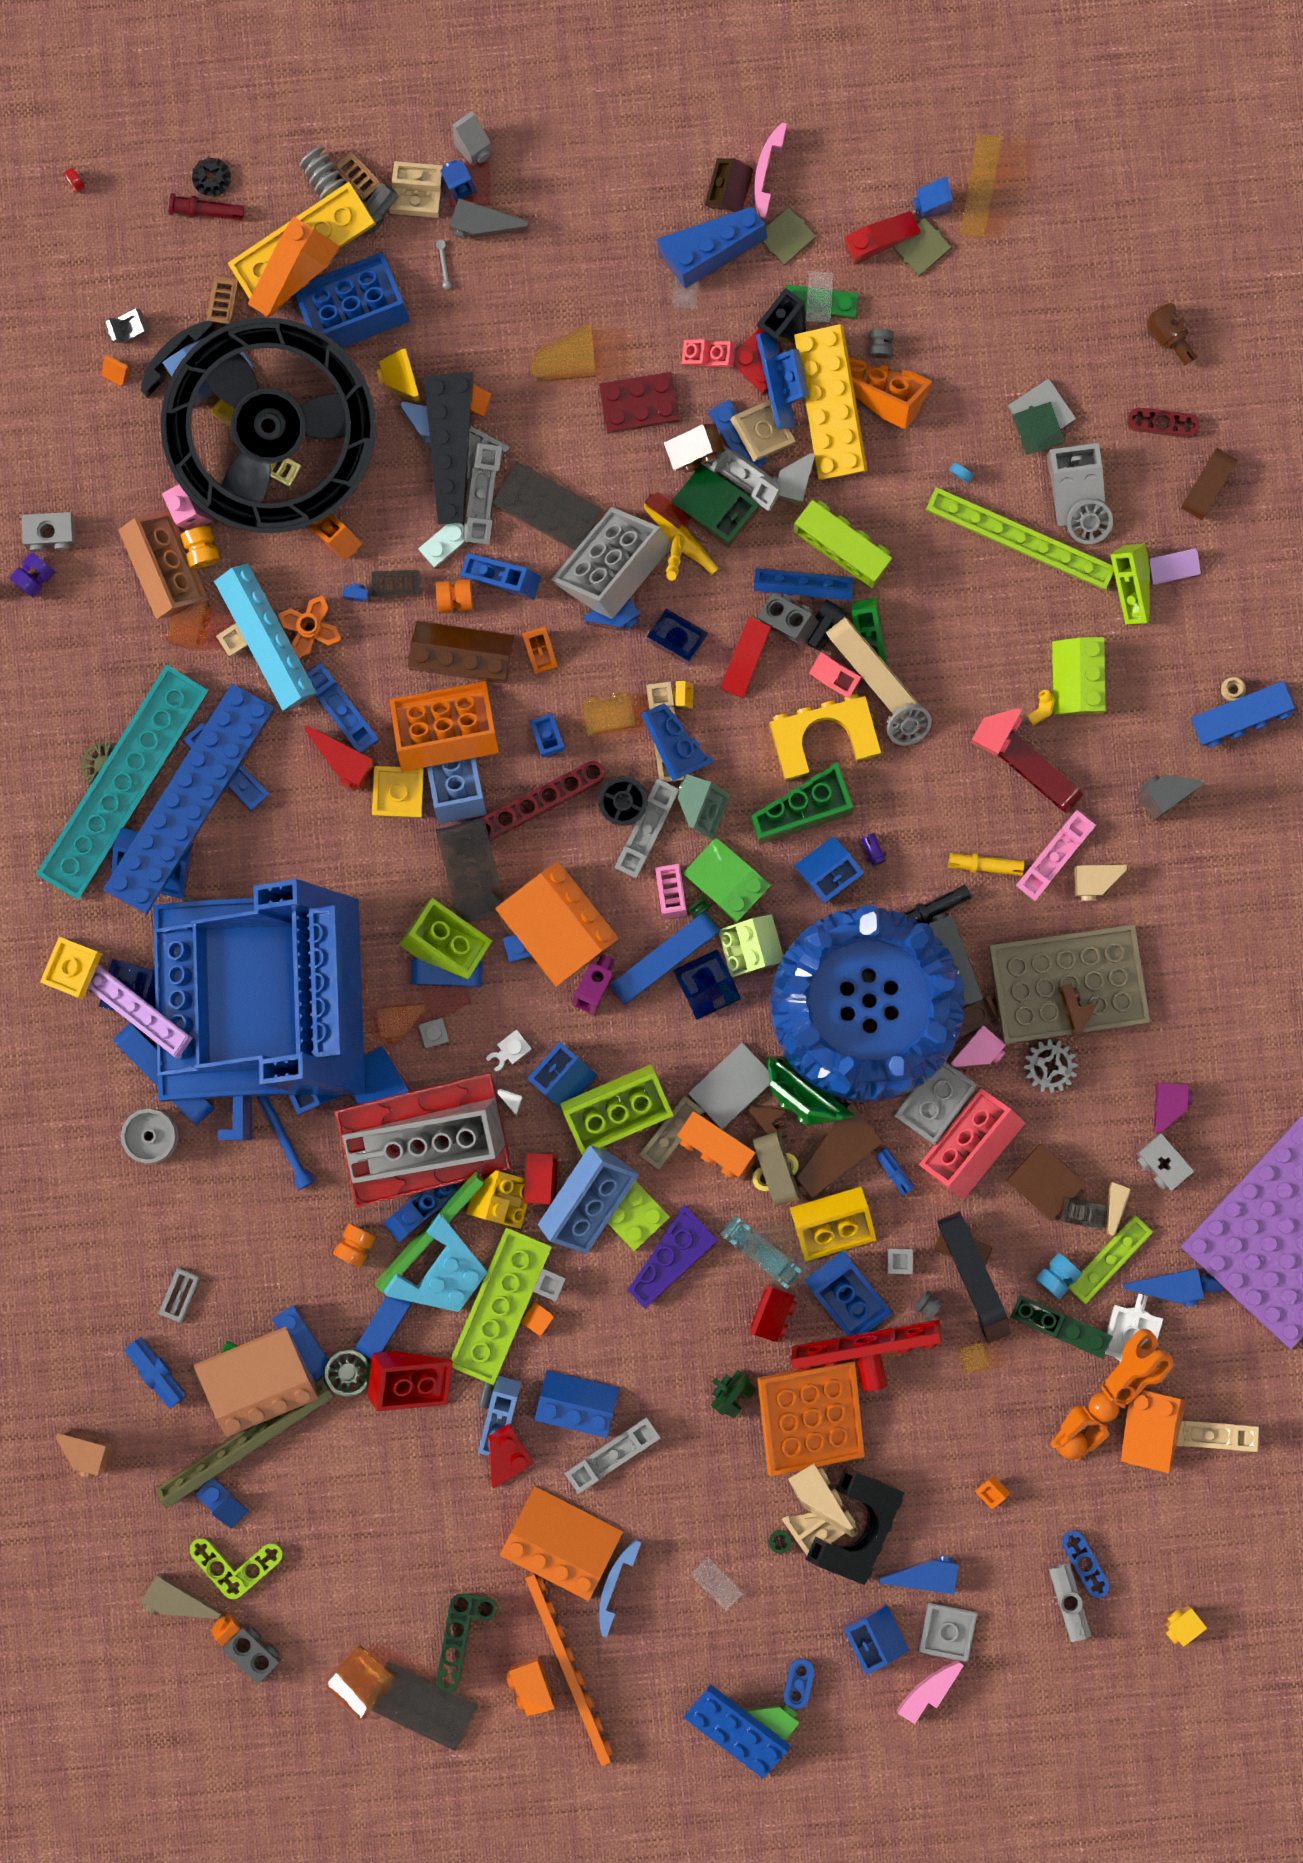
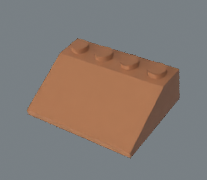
M287 1327L194 1364V1369L212 1411L226 1437L318 1399L315 1380Z

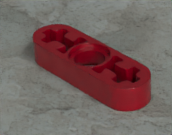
M1138 407L1133 409L1127 418V424L1130 429L1137 432L1190 438L1199 429L1197 417L1187 413ZM1137 414H1141L1142 419L1149 420L1150 415H1154L1151 422L1152 428L1148 427L1150 422L1143 421L1141 425H1136V421L1132 420V418L1136 417ZM1158 417H1167L1170 421V426L1167 429L1159 428L1156 424ZM1175 418H1178V424H1184L1186 420H1190V425H1194V428H1191L1189 432H1186L1183 426H1177L1176 431L1172 430L1175 425Z

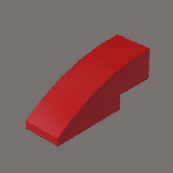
M748 617L720 688L721 690L741 698L744 697L771 626Z

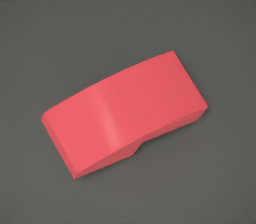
M705 339L684 340L681 364L698 367H733L736 343L732 341L709 342Z

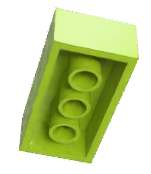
M811 500L794 523L793 532L869 588L873 589L890 566L892 557L889 556L890 552L880 544L878 546L872 544L869 541L870 537L863 531L858 530L856 532L849 527L850 522L840 515L835 517L829 512L831 509L822 501L816 503L814 500Z
M652 1064L560 1103L582 1155H584L590 1145L601 1148L674 1116Z

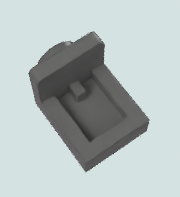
M134 309L117 319L109 318L105 320L108 327L107 333L114 343L127 344L149 332L141 309Z

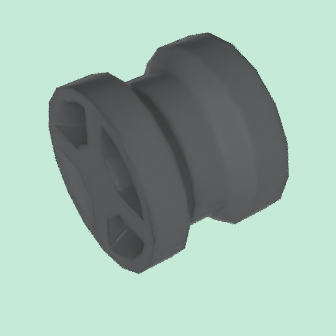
M926 1290L913 1310L917 1313H923L925 1318L930 1321L944 1301L940 1298H934L932 1293Z

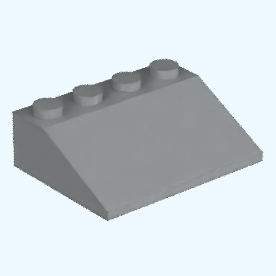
M610 507L551 581L597 613L613 619L665 556L672 543L659 526Z

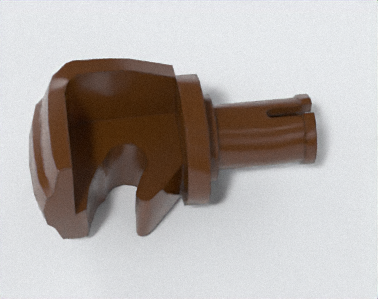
M1167 303L1152 312L1147 321V329L1161 347L1163 346L1165 350L1173 348L1183 362V365L1186 366L1195 360L1197 355H1195L1185 340L1189 332L1187 329L1183 331L1184 317L1175 326L1172 325L1170 321L1176 306L1173 303Z

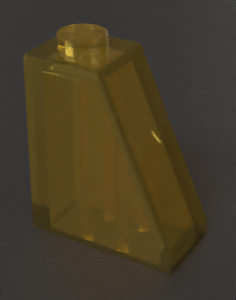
M585 324L535 352V360H530L531 374L537 376V382L596 377L591 324Z

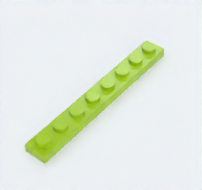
M937 487L925 510L1104 591L1113 575V565Z

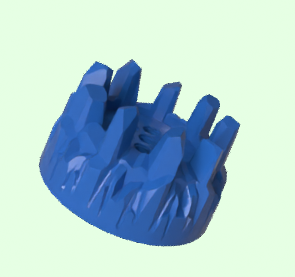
M863 905L856 909H846L843 912L837 911L818 920L804 930L791 944L774 976L770 997L771 1023L783 1055L793 1069L807 1082L825 1093L850 1101H885L917 1089L931 1079L944 1065L955 1047L963 1024L965 1005L964 984L962 975H959L958 966L954 964V958L949 949L943 946L942 941L935 936L933 929L928 924H919L914 918H907L906 914L892 909H877L875 905ZM865 970L873 971L875 981L872 983L864 982L861 977L862 972ZM887 982L895 983L897 993L894 995L886 994L884 992V984ZM843 983H850L854 988L853 994L850 996L843 995L840 992V986ZM866 995H871L875 998L876 1005L872 1008H866L862 1003V998ZM888 1007L895 1008L898 1012L897 1019L888 1020L884 1015L885 1009ZM844 1008L852 1009L854 1019L851 1021L843 1020L840 1015L841 1010ZM866 1020L874 1021L877 1027L874 1033L865 1032L862 1026L863 1022Z

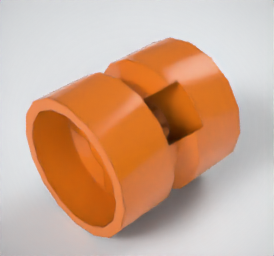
M470 579L456 580L454 584L449 580L437 581L435 583L439 614L451 613L454 608H457L459 612L473 611Z
M348 1223L342 1234L345 1240L339 1241L333 1255L356 1267L362 1268L367 1257L365 1250L372 1248L377 1237L358 1226Z

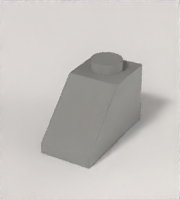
M471 111L454 123L452 127L454 145L471 166H474L476 163H483L489 158L491 142L477 117Z
M810 453L780 470L778 477H773V480L781 489L777 497L778 500L802 506L815 454Z

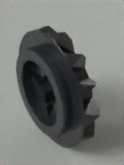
M207 157L202 161H198V164L193 168L191 179L199 193L205 196H217L228 188L231 181V173L227 164L219 158ZM206 169L211 173L217 172L215 174L217 184L210 179L205 180L207 178Z

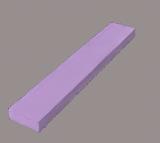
M97 965L88 989L171 1055L179 1059L192 1040V1037L102 966Z

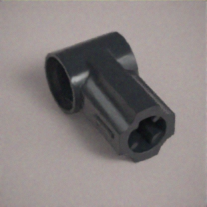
M826 599L815 617L819 624L806 644L821 652L830 639L826 632L842 620L848 612Z

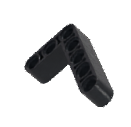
M958 1211L937 1220L941 1234L975 1307L979 1325L986 1342L989 1344L1011 1335L1005 1309L961 1212Z

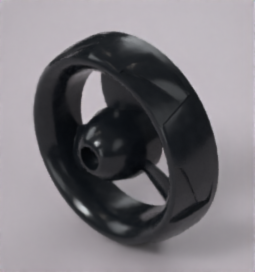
M266 317L238 321L224 326L202 339L187 353L174 371L167 386L161 411V436L165 456L176 481L183 491L197 506L215 519L229 526L257 533H281L298 530L324 519L338 509L361 482L368 468L375 442L376 423L372 397L368 385L353 359L335 341L322 332L308 325L282 318ZM258 348H277L296 353L318 366L331 380L338 393L322 395L300 405L293 396L283 390L276 388L259 389L253 370L240 353ZM204 382L221 400L235 408L231 419V432L241 453L226 472L222 485L213 478L203 465L193 439V409L197 395ZM269 418L275 422L276 428L274 431L268 432L263 428L262 422L264 419ZM305 436L321 439L345 437L337 463L328 476L315 488L290 500L263 502L269 487L271 463H277L292 456L299 449Z

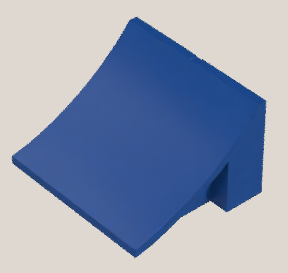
M292 879L253 886L254 898L203 900L153 905L156 1009L192 1037V1040L179 1059L157 1044L158 1101L168 1102L267 1095L366 1094L361 998L359 899L302 880Z

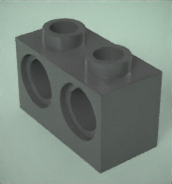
M772 593L757 618L762 623L771 626V630L804 647L819 624V621L813 616L815 612L805 605L798 607L794 604L795 601L785 594L780 597ZM784 609L779 616H776L779 610ZM803 620L801 625L795 627L798 621Z
M244 1626L222 1651L251 1679L259 1684L281 1661L278 1657L280 1653L271 1644L266 1646L260 1640L262 1636L255 1628ZM240 1638L248 1639L251 1644L250 1650H241L238 1646V1640ZM257 1656H266L269 1660L268 1667L260 1668L256 1663Z

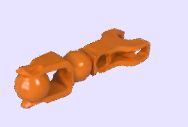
M1139 1330L1125 1344L1121 1362L1106 1379L1105 1385L1101 1386L1103 1392L1093 1395L1088 1407L1085 1405L1083 1407L1076 1406L1071 1410L1062 1423L1061 1430L1051 1442V1447L1057 1448L1061 1456L1070 1460L1075 1459L1077 1462L1088 1452L1097 1448L1108 1438L1109 1431L1107 1430L1108 1426L1106 1423L1117 1418L1120 1407L1124 1409L1147 1385L1161 1382L1174 1366L1172 1357L1165 1351H1155L1158 1346V1340L1151 1330ZM1148 1339V1340L1141 1346V1343H1142L1144 1340ZM1090 1425L1085 1434L1081 1432L1084 1427Z

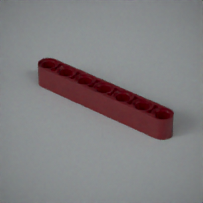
M589 761L456 831L451 837L452 848L458 854H468L589 790L603 781V766L597 761ZM590 767H596L600 770V775L597 779L587 777L586 772ZM570 778L578 781V787L573 791H569L564 787L565 782ZM545 791H555L557 794L556 799L553 802L544 801L543 794ZM524 802H532L535 805L532 813L525 814L521 811V806ZM504 813H509L513 816L512 823L507 826L499 822L500 816ZM481 825L490 826L491 833L487 837H480L477 834V830ZM461 836L469 839V844L464 849L457 848L455 844L457 838Z

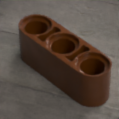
M1216 448L1181 509L1203 520L1238 459Z

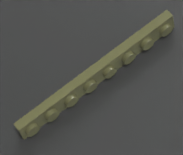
M321 1378L315 1382L318 1394L317 1400L245 1429L158 1487L156 1491L162 1505L168 1508L172 1504L178 1503L184 1496L193 1490L199 1489L205 1482L214 1476L220 1475L226 1468L235 1462L241 1461L247 1454L256 1448L262 1447L268 1440L283 1433L286 1428L304 1419L307 1414L316 1408L325 1405L328 1400L333 1398V1395L324 1379Z

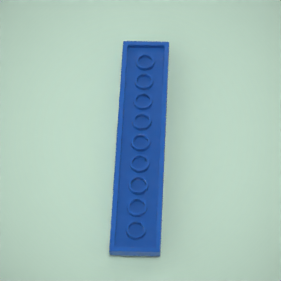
M231 684L103 888L104 892L146 915L149 913L275 711L274 706Z

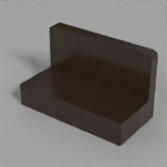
M717 158L705 205L710 208H725L733 213L743 210L753 168L735 158Z

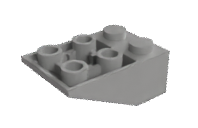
M1099 443L1049 450L1047 457L1057 526L1063 527L1067 526V516L1075 503L1085 498L1099 499L1105 503ZM1088 504V510H1092L1095 504ZM1084 506L1080 507L1082 513L1086 511ZM1100 506L1095 513H1098L1103 507ZM1075 512L1073 517H1080V513ZM1106 513L1100 516L1101 520L1107 519ZM1079 522L1071 523V525L1080 524Z

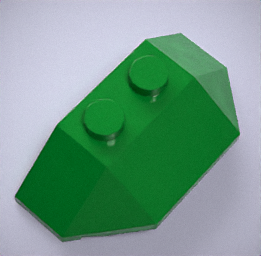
M782 1056L769 1058V1081L773 1096L780 1101L779 1104L784 1109L797 1114L800 1122L810 1126L852 1119L854 1117V1113L830 1094L819 1090L807 1082Z

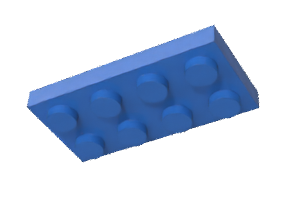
M711 1684L683 1717L763 1779L791 1747L789 1743Z

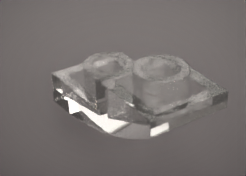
M809 271L806 321L830 322L833 272Z
M709 1557L690 1574L726 1612L745 1595Z

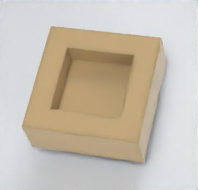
M236 623L216 635L229 657L248 647Z

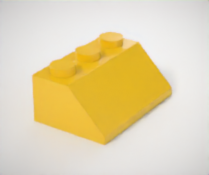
M862 1187L790 1208L805 1262L877 1241Z

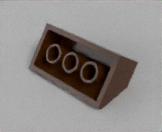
M416 621L410 646L408 668L414 671L507 684L514 635Z

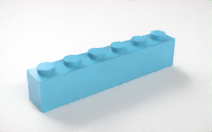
M249 564L232 567L214 582L282 711L299 706L317 692Z

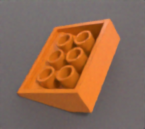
M486 681L389 699L396 748L402 772L499 753Z
M559 861L541 872L495 908L556 987L603 954L619 940L618 936Z
M534 1486L500 1556L589 1601L623 1531Z

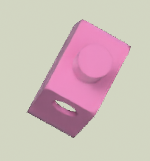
M180 485L162 493L177 526L190 530L213 522L211 515L197 506Z

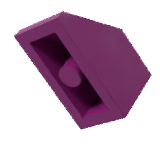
M1156 1083L1153 1133L1163 1132L1188 1110V1105H1192L1193 1092L1189 1090V1085Z

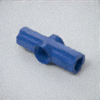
M139 1337L124 1349L126 1355L139 1369V1374L144 1382L157 1392L169 1409L187 1396L179 1383L171 1375L172 1372L167 1364L159 1356L155 1355L142 1337Z

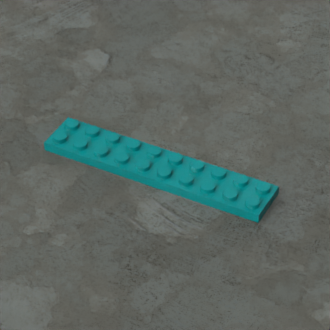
M165 665L36 875L79 900L117 839L120 829L125 826L209 690L169 665Z

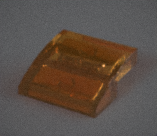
M360 1645L343 1662L326 1687L361 1720L366 1718L377 1699L384 1697L395 1677Z

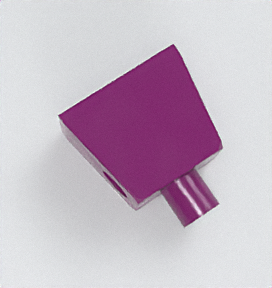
M601 954L597 964L590 963L574 994L573 1006L594 1016L612 980L613 973L610 971L614 963L612 958ZM597 978L601 982H595L592 979Z

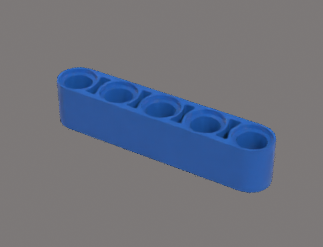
M706 911L616 979L610 987L623 1004L626 1005L717 935L720 929Z
M130 1022L113 1038V1041L158 1086L157 1048ZM206 1098L172 1101L196 1126L215 1109Z

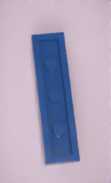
M756 568L753 591L852 600L853 577Z
M203 723L184 738V742L190 748H192L204 729L205 725ZM242 764L227 786L250 812L269 797L266 789Z

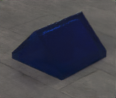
M666 608L648 633L647 642L690 666L706 639L708 632Z

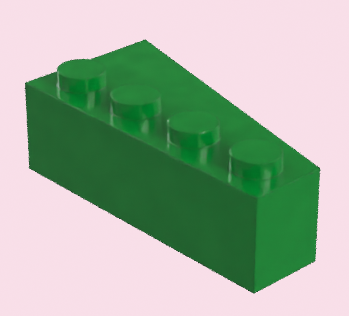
M838 762L822 773H818L800 787L794 788L784 797L775 800L751 815V822L759 845L853 814V805Z

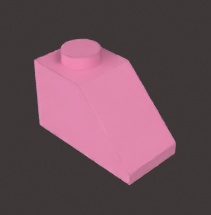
M982 1026L952 1060L950 1065L953 1067L988 1065L992 1061L997 1063L1006 1053L1002 1050L1006 1044L985 1026Z

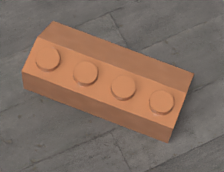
M170 511L134 518L118 529L156 619L179 614L209 600L197 570L190 569L186 556L189 551L183 546L181 532L175 524Z

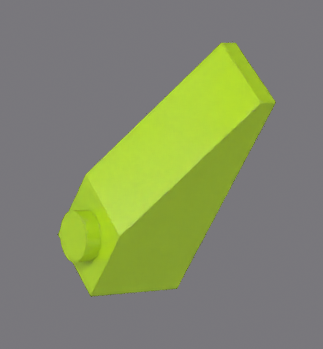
M1145 543L1123 545L1110 555L1125 625L1148 623L1150 614V564Z

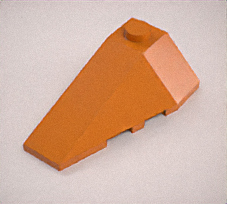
M293 216L280 237L248 305L269 318L286 304L301 288H305L314 277L324 272L341 247Z
M849 358L855 397L882 419L906 429L917 417L932 386V381L912 371L894 372L888 370L889 366L880 365V368L867 366L865 361Z

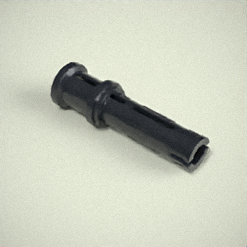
M964 884L925 904L918 903L915 908L903 914H906L907 918H914L919 924H927L930 918L970 900L972 897L967 886Z

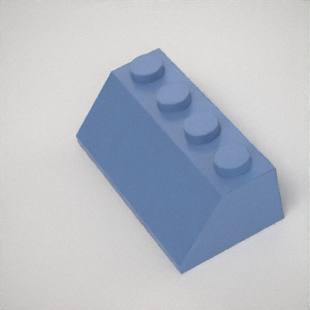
M590 1145L538 1223V1226L550 1242L587 1254L640 1174L610 1152Z

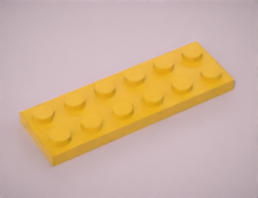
M350 182L296 217L341 248L376 225ZM290 221L228 262L229 267L249 299Z
M839 324L794 334L796 348L799 349L809 397L805 398L818 480L868 471L843 325Z

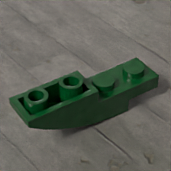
M1022 1295L1019 1296L1010 1316L1012 1319L1104 1359L1113 1339V1336Z

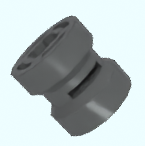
M888 329L870 330L869 339L872 343L869 347L868 356L873 358H891L893 356L891 341L894 338V331Z

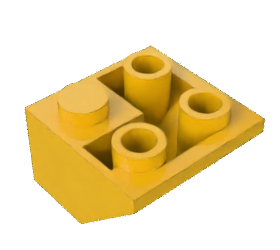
M495 1171L483 1181L484 1185L470 1199L466 1214L521 1229L528 1203H524L525 1178Z

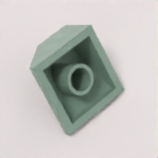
M686 774L685 779L679 786L678 800L688 825L703 836L714 840L731 794L712 782Z

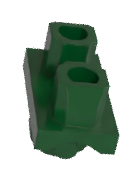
M739 1370L735 1372L732 1378L726 1374L721 1382L714 1378L712 1382L717 1387L712 1395L716 1399L711 1406L721 1415L726 1414L735 1418L742 1408L734 1402L736 1398L741 1394L746 1399H749L756 1389L749 1382L750 1379Z

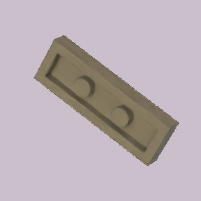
M684 1096L672 1111L674 1116L665 1120L639 1155L659 1170L682 1139L677 1135L694 1111L701 1116L704 1110Z

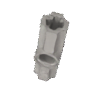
M1070 1563L1049 1568L1048 1570L1070 1642L1081 1641L1091 1637L1092 1635L1082 1606V1599L1079 1596ZM1068 1596L1076 1598V1605L1072 1609L1064 1607V1600Z

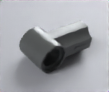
M384 182L378 186L367 202H363L376 223L375 226L367 230L370 234L380 227L385 219L384 215L399 197L397 192Z

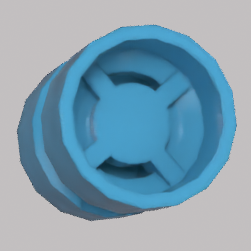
M1058 1252L1049 1262L1050 1268H1044L1035 1279L1054 1297L1060 1300L1068 1291L1067 1285L1074 1284L1082 1273Z

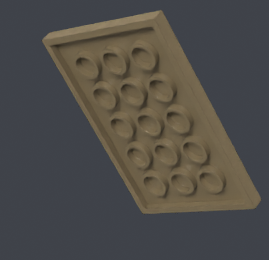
M1135 925L988 946L1004 1044L1071 1035V1029L1058 987L1071 983L1073 988L1076 987L1080 995L1079 1007L1098 1002L1082 1033L1150 1023Z

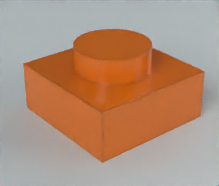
M994 1475L975 1490L978 1496L991 1509L995 1508L1010 1495V1492Z
M227 1613L223 1618L215 1622L210 1631L215 1640L223 1647L241 1629L236 1619Z

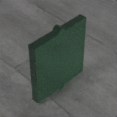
M1051 402L1036 407L1029 406L1027 410L1012 414L1026 456L1041 450L1046 452L1048 448L1065 442Z

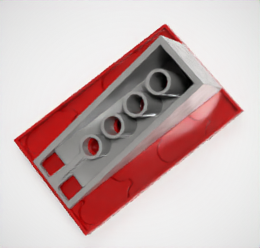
M492 1072L379 1098L334 1111L355 1208L466 1181L474 1172H477L482 1177L490 1175L495 1171L502 1172L512 1168Z

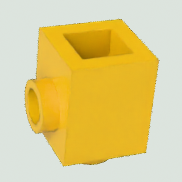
M1189 1606L1182 1611L1179 1609L1168 1616L1167 1619L1169 1621L1165 1624L1169 1629L1166 1634L1174 1644L1179 1642L1183 1647L1207 1629Z

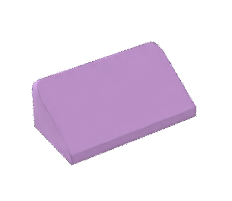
M1197 548L1149 559L1152 585L1201 575Z

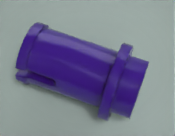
M875 833L869 834L867 838L864 836L860 839L869 857L868 863L876 866L886 861V853L882 852Z

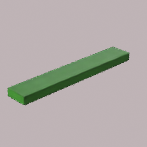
M474 1172L376 1280V1286L382 1293H384L385 1288L397 1273L401 1276L434 1240L433 1237L428 1235L427 1230L438 1214H442L449 1223L484 1185L482 1177L477 1172Z

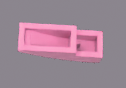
M957 1660L930 1674L906 1696L897 1709L898 1714L915 1724L928 1703L937 1708L963 1668V1663Z

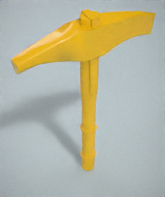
M644 501V509L672 543L671 556L666 570L667 579L671 581L676 579L679 573L678 567L681 562L682 552L703 566L712 575L718 569V566L687 528L666 512Z

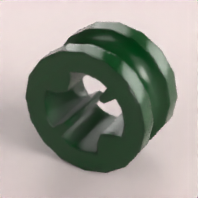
M702 897L687 909L688 912L693 913V919L712 907L710 904L705 903V897Z
M776 1530L769 1537V1546L775 1553H785L791 1547V1538L787 1532ZM779 1535L785 1536L784 1541L787 1545L784 1548L781 1545V1549L776 1548V1542L773 1541L775 1536L778 1538Z

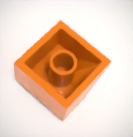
M539 1655L510 1666L506 1678L510 1690H516L518 1696L516 1701L520 1711L525 1710L526 1715L530 1716L555 1709L556 1701Z

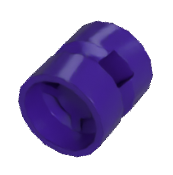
M30 552L22 561L23 567L17 568L9 579L32 598H35L42 589V582L47 583L56 572L34 553ZM31 568L40 573L36 579L28 573Z

